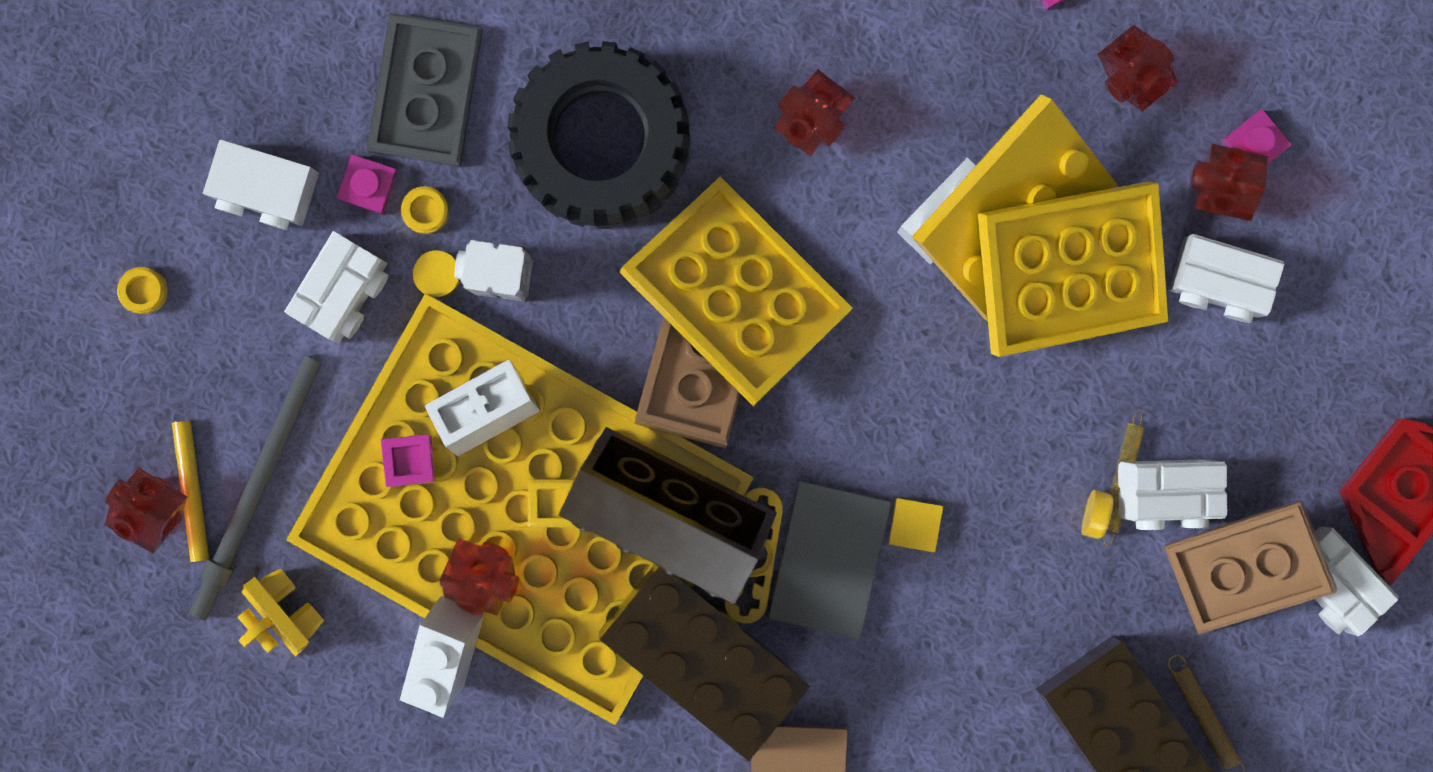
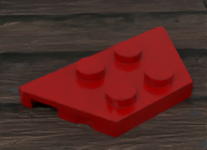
M1408 419L1395 420L1339 490L1376 573L1387 585L1393 584L1433 534V426Z

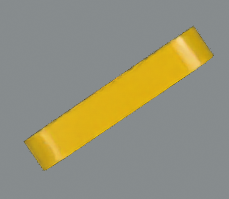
M762 487L752 489L745 494V497L755 502L758 501L759 495L767 496L768 504L774 506L775 512H777L771 527V539H766L764 544L767 550L766 562L761 567L753 569L749 576H765L763 585L753 582L752 597L759 600L758 607H750L748 614L739 613V605L725 600V608L729 616L733 620L744 624L757 621L766 611L783 512L782 502L778 495L772 490Z

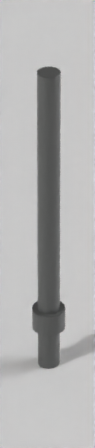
M304 356L213 560H207L200 575L204 580L189 611L190 615L207 620L221 587H227L234 572L231 564L322 362L309 356Z

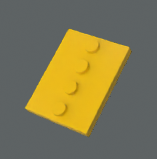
M1041 94L914 233L912 238L977 312L988 321L978 213L1119 186L1055 102Z
M721 177L623 265L620 270V274L753 407L853 309Z
M1148 181L978 213L991 354L1003 357L1168 322L1159 183Z

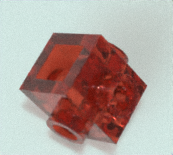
M1135 25L1131 26L1097 54L1108 77L1105 81V86L1109 93L1118 102L1128 101L1141 112L1179 83L1171 65L1174 62V57L1168 47Z
M817 69L801 88L793 85L783 97L778 108L784 113L773 128L786 137L790 144L800 148L811 157L822 143L831 147L847 124L840 119L855 97Z
M1212 143L1205 162L1197 160L1193 169L1190 188L1197 189L1195 209L1251 221L1266 187L1268 156Z
M138 468L126 482L120 479L107 495L105 504L109 505L105 526L112 529L120 538L132 541L154 554L179 525L188 496L171 487L162 478L154 477Z
M458 538L439 582L444 597L456 601V605L460 609L473 615L480 616L487 612L498 616L503 603H510L513 600L518 588L519 576L516 575L512 556H509V553L504 548L489 542H484L480 546Z

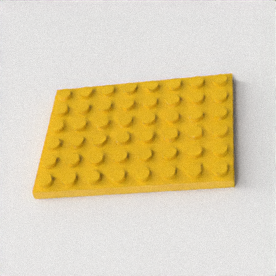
M425 293L286 541L423 618L428 615L441 596L485 613L476 648L611 724L616 725L643 675L599 640V630L654 563L636 554L626 553L620 550L614 543L592 532L582 531L576 527H528V480L575 479L605 427L743 496L754 477L681 436L634 424L637 411ZM509 359L523 377L524 385L535 399L540 412L462 455L456 456L445 447L425 405ZM431 434L436 482L386 487L381 439Z

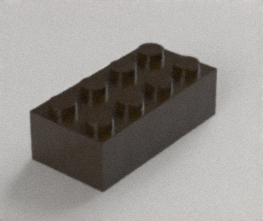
M605 427L581 466L558 515L570 521L576 528L592 532L614 543L620 550L636 554L658 565L665 573L680 576L701 587L707 594L723 598L735 604L759 559L777 512Z
M656 564L650 568L599 630V640L748 762L810 688V685L802 675L680 576L665 573Z
M1113 636L1035 689L1092 772H1213L1123 641Z

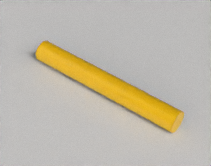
M191 420L172 423L190 562L204 561L209 559Z

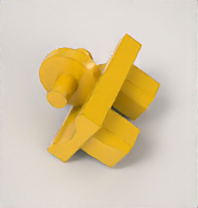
M278 569L263 577L260 581L253 577L243 585L244 589L241 593L263 618L259 621L249 608L238 616V619L248 630L238 640L243 647L246 648L257 640L267 653L272 651L279 644L268 632L271 628L295 657L306 649L309 644L308 639L313 636L324 620L309 603H306L290 617L281 609L278 603L296 589L283 570Z

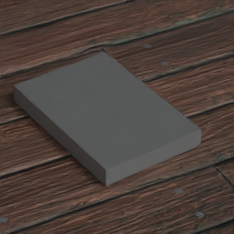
M389 13L367 144V151L369 153L461 167L483 34L481 27Z
M799 481L768 619L860 640L891 502Z

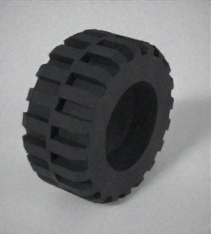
M602 41V47H590L588 42L574 44V51L563 54L560 49L548 56L550 62L544 67L540 68L536 65L527 75L529 82L525 88H518L513 98L516 104L513 113H509L507 128L510 131V141H508L510 156L514 161L518 176L535 200L556 217L560 216L568 220L570 224L580 227L590 225L596 226L597 229H611V225L622 223L627 226L638 222L637 218L648 212L651 215L660 208L661 202L668 195L671 196L679 185L678 180L682 172H685L688 162L690 145L687 109L684 107L677 85L666 76V70L656 61L651 63L646 60L643 52L632 47L628 51L618 49L617 43ZM612 94L624 99L637 111L644 126V145L636 163L628 171L612 179L591 180L577 175L564 164L557 150L556 129L561 115L571 104L588 95Z

